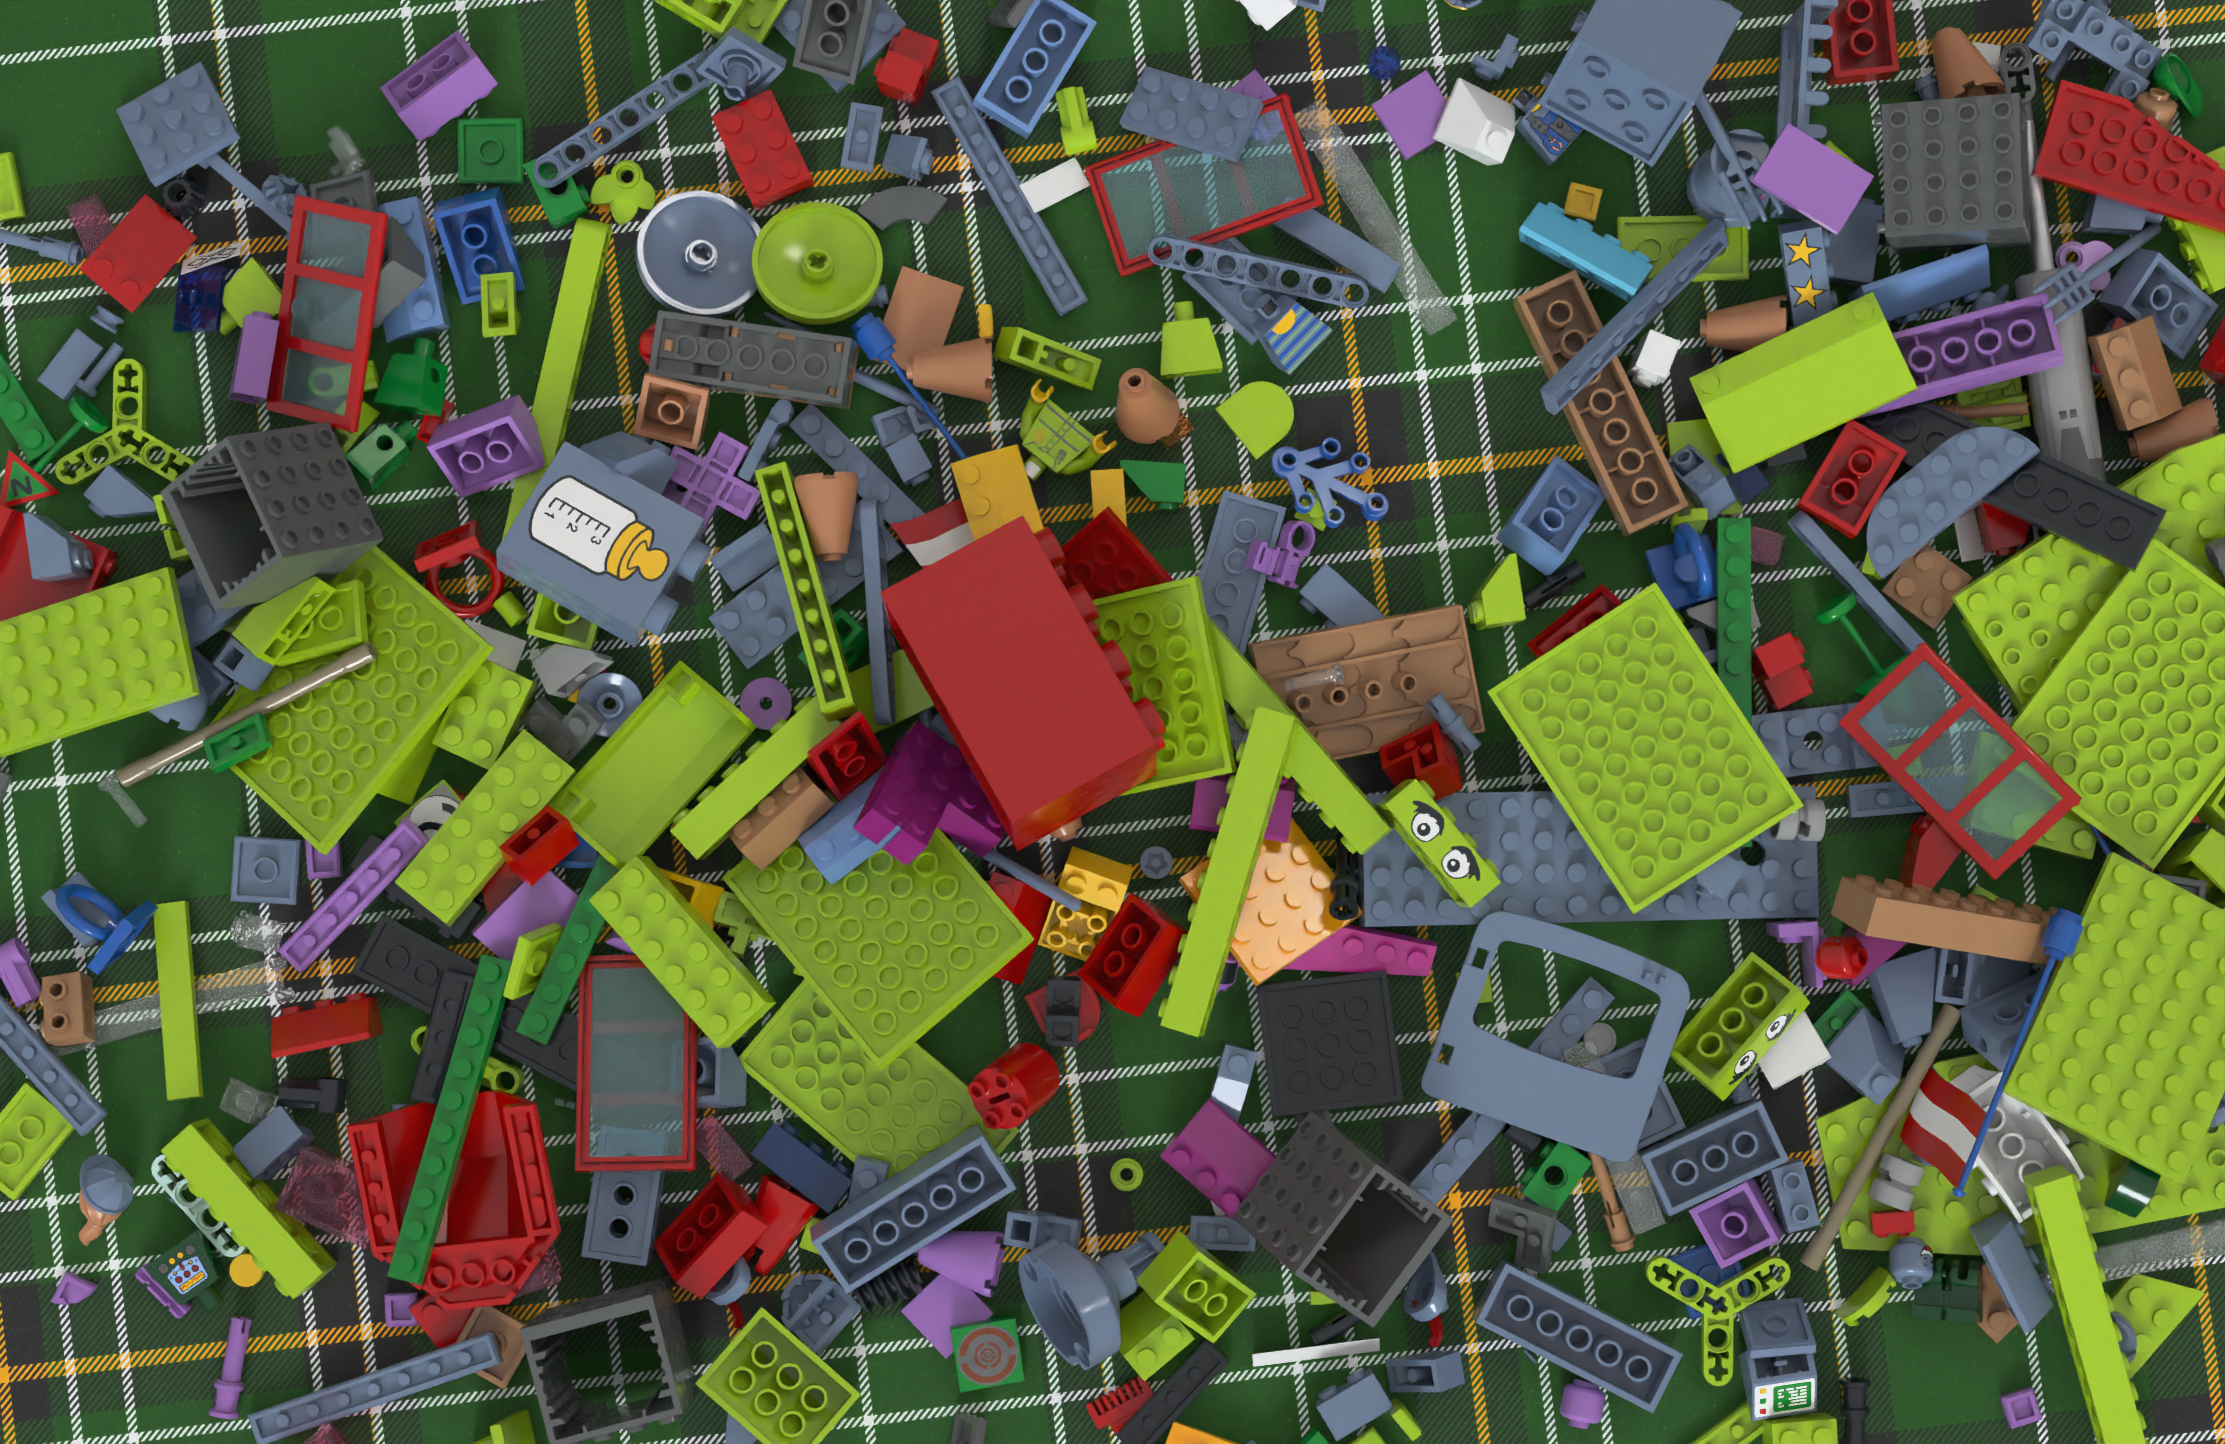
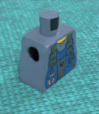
M1524 87L1512 101L1526 114L1518 123L1517 129L1550 168L1584 129L1538 104L1540 99Z

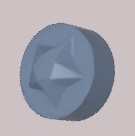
M1150 847L1141 855L1140 867L1143 873L1150 878H1163L1172 869L1173 860L1171 854L1163 847Z

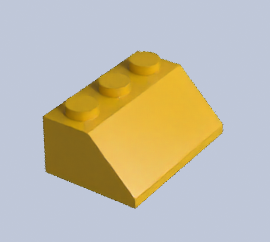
M1018 444L978 454L950 464L974 541L1022 515L1033 533L1044 528Z

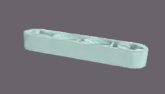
M163 1154L157 1157L151 1167L155 1180L224 1256L235 1257L247 1250L246 1246L241 1247L238 1245L239 1249L236 1246L229 1248L227 1246L229 1237L224 1232L218 1236L215 1234V1231L223 1228L226 1223L224 1221L219 1222L216 1226L206 1224L203 1215L210 1205L202 1196L200 1198L197 1197L193 1202L186 1201L181 1191L188 1181L185 1178L174 1187L171 1183L177 1179L173 1174L164 1175L162 1173L165 1167L162 1162L166 1156ZM174 1172V1174H175L177 1177L182 1176V1174H181L180 1172H178V1173H175V1172ZM229 1227L225 1229V1231L230 1235V1232L232 1230Z

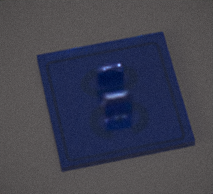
M207 266L182 275V267H179L173 332H220L226 267Z

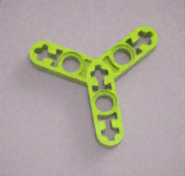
M129 358L117 363L113 372L112 430L65 455L57 462L55 473L61 482L70 486L81 485L101 474L107 465L115 466L129 457L173 482L181 473L169 467L172 461L183 467L190 464L189 468L196 463L192 458L146 432L147 371L143 364ZM130 366L133 370L138 371V375L131 379V387L138 389V393L131 391L122 392L123 387L129 389V379L123 377V373L129 371ZM132 397L136 399L138 409L133 415L128 416L123 413L121 406L125 399ZM134 431L132 437L144 444L142 449L132 444L124 446L126 441L122 438L123 434H131ZM98 446H105L109 452L107 461L102 464H97L92 457L94 449ZM160 446L165 451V458L162 463L154 465L149 460V452L152 448ZM86 461L92 467L90 471L85 466L75 471L77 477L75 478L65 474L69 471V463L79 466Z
M1662 1255L1650 1258L1645 1265V1275L1654 1286L1701 1312V1372L1707 1382L1714 1386L1727 1384L1733 1375L1734 1314L1784 1286L1789 1281L1791 1274L1789 1265L1777 1256L1766 1257L1717 1286ZM1665 1263V1269L1675 1277L1677 1271H1681L1675 1278L1672 1289L1668 1287L1672 1282L1666 1277L1660 1276L1658 1279H1655L1656 1273L1653 1271L1655 1265L1661 1267ZM1771 1264H1774L1776 1267L1782 1266V1269L1779 1271L1780 1277L1776 1280L1772 1276L1763 1279L1762 1281L1767 1286L1762 1288L1760 1281L1754 1276V1273L1758 1272L1763 1277L1769 1274V1266ZM1686 1279H1693L1698 1284L1697 1292L1690 1297L1683 1296L1680 1292L1681 1283ZM1744 1279L1752 1280L1755 1285L1754 1292L1748 1297H1742L1737 1292L1739 1282ZM1706 1287L1710 1288L1706 1292L1709 1297L1718 1300L1720 1296L1723 1297L1722 1303L1725 1305L1723 1310L1716 1309L1715 1312H1712V1305L1703 1299L1701 1300ZM1713 1329H1723L1726 1333L1724 1343L1719 1346L1711 1345L1708 1340L1709 1333ZM1708 1351L1718 1354L1726 1352V1356L1719 1354V1364L1725 1368V1372L1719 1373V1378H1715L1709 1372V1368L1715 1367V1357L1712 1354L1708 1355Z

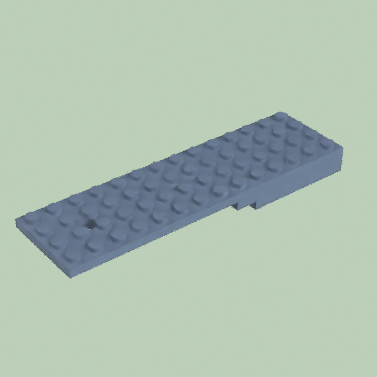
M1816 786L1792 787L1800 800L1816 799ZM1553 791L1453 793L1450 796L1435 801L1440 808L1445 806L1457 820L1454 826L1461 833L1467 832L1478 845L1475 849L1478 855L1483 859L1486 857L1490 859L1499 870L1496 876L1501 883L1472 908L1459 907L1395 829L1365 855H1360L1357 851L1358 883L1360 885L1358 903L1359 908L1362 910V914L1359 916V926L1476 925L1487 914L1496 911H1507L1550 923L1819 917L1817 841H1800L1798 836H1795L1793 840L1772 839L1769 828L1752 838L1762 848V858L1757 864L1750 866L1741 859V847L1728 854L1746 867V870L1724 901L1713 899L1710 902L1695 892L1697 886L1688 879L1633 914ZM1369 794L1366 796L1375 806L1387 794Z

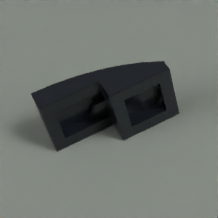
M1048 975L1045 1046L1078 1048L1081 977Z

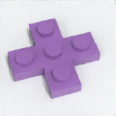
M720 431L704 460L677 445L673 447L669 455L679 461L670 480L688 489L680 506L704 519L702 534L718 506L747 521L761 496L760 490L734 477L749 447Z

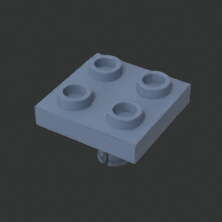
M732 26L698 61L695 71L723 87L727 98L735 101L741 99L745 101L760 94L785 69L787 59Z

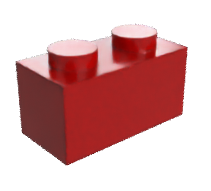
M1900 1209L1869 1211L1870 1232L1878 1238L1889 1237L1891 1233H1897V1236H1909L1910 1232H1915L1914 1212L1909 1209V1212Z

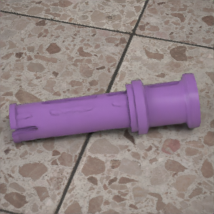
M231 1316L221 1377L217 1378L214 1382L216 1395L213 1408L209 1409L210 1416L222 1419L239 1418V1412L236 1410L239 1394L244 1390L241 1374L252 1323L251 1318Z

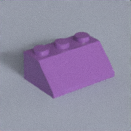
M457 30L380 87V89L401 120L418 141L421 142L426 137L435 135L440 127L452 118L462 115L466 108L477 99L486 97L498 83Z
M519 395L436 426L427 445V449L460 498L541 469L545 465L536 420Z

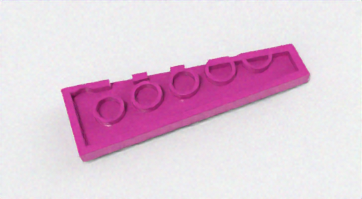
M1348 924L1283 969L1352 973L1386 970L1387 974L1429 976L1437 945L1435 941Z

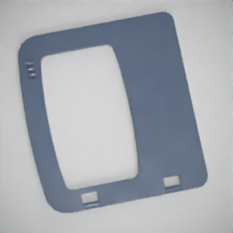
M1507 911L1489 913L1480 920L1474 931L1469 950L1461 967L1430 1058L1422 1075V1089L1431 1097L1615 1162H1627L1635 1153L1689 1005L1690 991L1688 984L1678 972L1649 958L1591 935ZM1512 941L1556 952L1615 973L1657 993L1660 999L1659 1005L1633 1075L1623 1078L1578 1067L1521 1047L1475 1025L1473 1015L1500 943ZM1478 947L1488 950L1482 969L1472 965ZM1443 1043L1454 1047L1448 1064L1437 1061Z

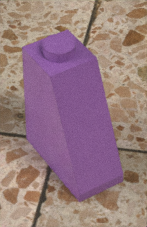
M252 311V315L246 314L243 318L228 394L229 400L261 405L267 398L279 326L278 320H272V314Z

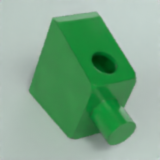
M416 338L412 355L401 353L392 355L374 402L396 412L441 417L448 369L446 365L431 359L435 342Z
M406 418L393 430L383 423L345 455L351 471L368 488L375 492L409 458L411 454L406 444L419 432ZM388 446L392 447L391 449H389V450H387V451H383V449H384L385 447H388Z

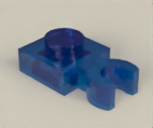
M1721 453L1715 456L1717 464L1729 470L1730 474L1725 477L1740 505H1743L1770 487L1756 464L1734 474L1728 461L1724 459Z

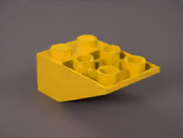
M1072 846L1058 887L1078 898L1082 904L1081 908L1078 911H1072L1053 900L1037 945L1086 962L1118 913L1134 868Z

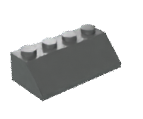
M392 216L388 219L373 328H378L393 309L401 306L407 295L414 289L420 288L426 277L424 256L397 219ZM369 239L336 272L364 278ZM324 282L311 295V338L319 343L351 350L355 344L362 291Z

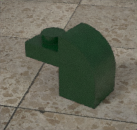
M2123 1156L2121 1167L2109 1180L2104 1205L2136 1218L2153 1196L2161 1175Z

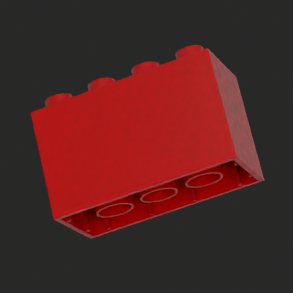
M1023 515L880 592L893 634L1017 852L1155 776L1156 753L1166 748L1161 734L1166 732V729L1150 699L1146 696L1132 703L1127 695L1133 692L1128 679L1132 675V671L1120 647L1114 639L1101 646L1095 640V638L1100 636L1099 629L1094 621L1099 618V614L1088 592L1081 583L1067 590L1064 587L1063 583L1068 581L1062 566L1066 562V558L1049 527L1033 533Z

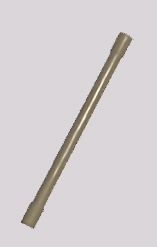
M366 642L344 653L340 658L152 755L140 758L117 770V778L124 787H129L152 775L154 771L203 747V741L257 713L264 716L347 672H353L378 659L377 652L370 642Z
M1944 1003L1931 1026V1032L1821 1228L1812 1238L1800 1262L1815 1271H1818L1831 1248L1834 1237L1944 1041L1950 1036L1961 1016L1960 1010Z

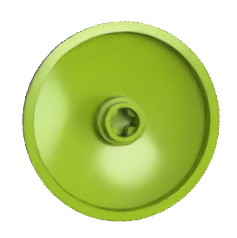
M806 202L782 210L763 226L753 246L752 272L756 287L763 299L781 315L806 324H831L855 315L872 300L882 278L883 254L875 232L858 214L833 203Z

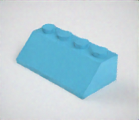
M1539 202L1519 229L1520 242L1572 271L1576 269L1577 273L1628 303L1642 290L1653 271V265L1649 264L1651 260L1649 257L1637 250L1629 253L1620 247L1622 243L1611 235L1605 234L1604 237L1592 232L1594 227L1580 218H1576L1574 222L1565 217V210L1556 204L1548 202L1547 205Z

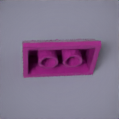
M1235 759L1236 768H1237V770H1238V767H1239V764H1240V763H1239V762H1236V759ZM1237 772L1195 781L1190 829L1219 833L1220 826L1216 825L1218 814L1222 806L1227 807L1230 794L1226 793L1227 784L1232 774L1236 775ZM1284 775L1282 776L1264 836L1266 840L1288 841L1296 780L1292 776L1289 779Z
M1211 1098L1176 1133L1160 1155L1162 1159L1232 1220H1234L1232 1216L1238 1210L1241 1202L1247 1198L1258 1183L1259 1178L1268 1170L1277 1157Z

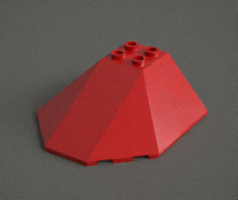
M499 1089L480 1091L478 1093L423 1285L409 1282L418 1290L423 1289L437 1299L435 1303L446 1311L509 1304L561 1233L537 1103ZM421 1101L346 1126L371 1252L381 1262L385 1260L391 1264L437 1108L435 1104Z

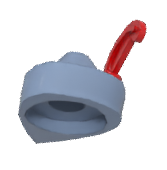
M1431 1250L1411 1277L1404 1295L1403 1307L1405 1312L1413 1319L1421 1322L1428 1321L1432 1334L1428 1344L1430 1347L1435 1348L1440 1345L1443 1337L1440 1313L1445 1312L1449 1306L1445 1278Z
M743 1256L733 1264L705 1295V1297L717 1305H728L735 1319L733 1326L736 1329H741L744 1325V1317L737 1300L747 1291L751 1281L750 1268Z

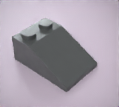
M806 0L792 67L853 85L856 84L877 17L880 0Z

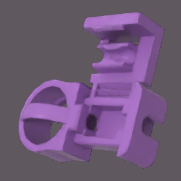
M1299 520L1288 521L1280 531L1279 541L1274 550L1267 547L1268 543L1252 539L1244 567L1267 574V578L1271 582L1297 589L1299 585L1294 584L1303 556L1309 557L1311 548L1315 543V530L1307 522ZM1301 526L1304 533L1303 541L1297 548H1294L1292 545L1293 536L1296 529Z

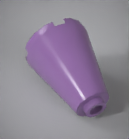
M948 1231L914 1252L913 1255L918 1256V1263L983 1296L991 1298L993 1291L989 1289V1286L997 1285L1005 1250L1000 1249V1240L1004 1241L1005 1232Z

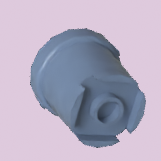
M1736 129L1727 133L1738 157L1749 161L1751 157L1757 156L1762 164L1771 150L1763 142L1764 137L1757 132L1748 129ZM1715 142L1712 149L1705 151L1692 165L1686 181L1687 197L1694 211L1706 222L1710 223L1714 218H1717L1724 222L1725 228L1742 227L1744 223L1717 176L1720 171H1727L1729 162ZM1753 167L1745 171L1748 177L1756 173ZM1737 175L1729 178L1731 184L1740 181ZM1752 184L1755 190L1760 188L1755 184ZM1744 188L1736 191L1738 197L1747 194ZM1767 193L1759 196L1764 210L1770 198ZM1752 201L1743 204L1750 223L1755 221L1760 215Z

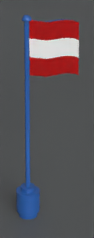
M870 312L850 327L854 332L853 338L871 361L877 358L880 363L886 359L961 460L968 458L915 386H913L912 382L907 380L906 374L891 356L896 352L893 345L897 341L879 317L875 318ZM961 499L951 501L916 519L889 524L922 569L974 542Z
M2058 908L2056 914L2051 915L2039 944L2045 948L2044 954L2049 959L1988 1111L1986 1112L1970 1095L1947 1082L1931 1065L1919 1086L1900 1133L1902 1141L1913 1153L1936 1167L1955 1187L1953 1188V1194L1957 1197H1963L1966 1194L1963 1192L2055 960L2063 961L2065 956H2073L2084 927L2081 925L2083 917L2068 910Z

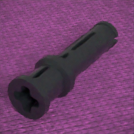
M1338 832L1336 836L1335 878L1330 882V892L1333 895V900L1329 904V913L1333 918L1345 921L1351 920L1358 915L1359 906L1356 902V896L1359 893L1360 885L1355 879L1356 852L1352 854L1340 840L1344 835Z
M1862 1377L1840 1378V1385L1843 1386V1405L1840 1406V1413L1845 1417V1444H1864L1865 1418L1870 1414V1408L1866 1406L1867 1387L1870 1386V1380Z

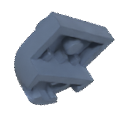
M820 1273L797 1276L786 1286L781 1296V1301H783V1316H781L784 1326L789 1331L794 1332L817 1355H821L861 1309L858 1300L851 1293L846 1294L837 1280Z

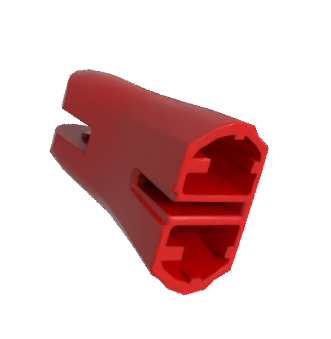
M763 1174L754 1201L755 1206L769 1227L742 1255L748 1264L756 1253L757 1247L764 1252L760 1254L754 1271L765 1277L776 1266L792 1242L820 1209L817 1204L800 1191L790 1192L793 1188L792 1185L771 1174Z

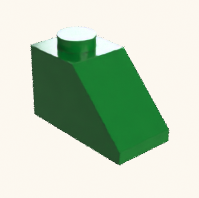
M1120 460V469H1123L1124 475L1150 504H1157V510L1176 511V505L1183 506L1186 464Z

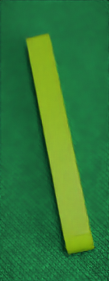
M580 217L576 221L531 412L536 420L545 465L541 469L516 478L502 541L564 443L610 244L611 224Z

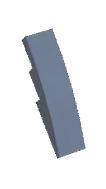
M1287 195L1282 204L1295 199ZM1313 209L1272 223L1273 227L1300 241L1304 247L1328 259L1335 267L1350 275L1364 279L1368 285L1384 294L1402 268L1400 263Z

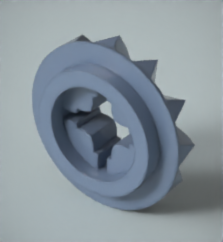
M281 173L278 176L270 175L262 185V193L267 202L278 211L288 215H293L295 195L311 197L310 191L305 189L304 183H298L294 177L289 179Z

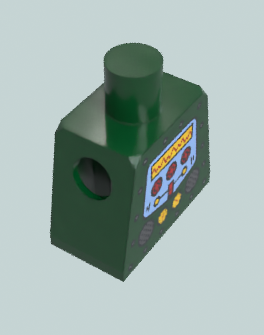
M200 1229L144 1267L180 1305L197 1297L206 1312L224 1301L213 1284L225 1277L226 1271L214 1245Z

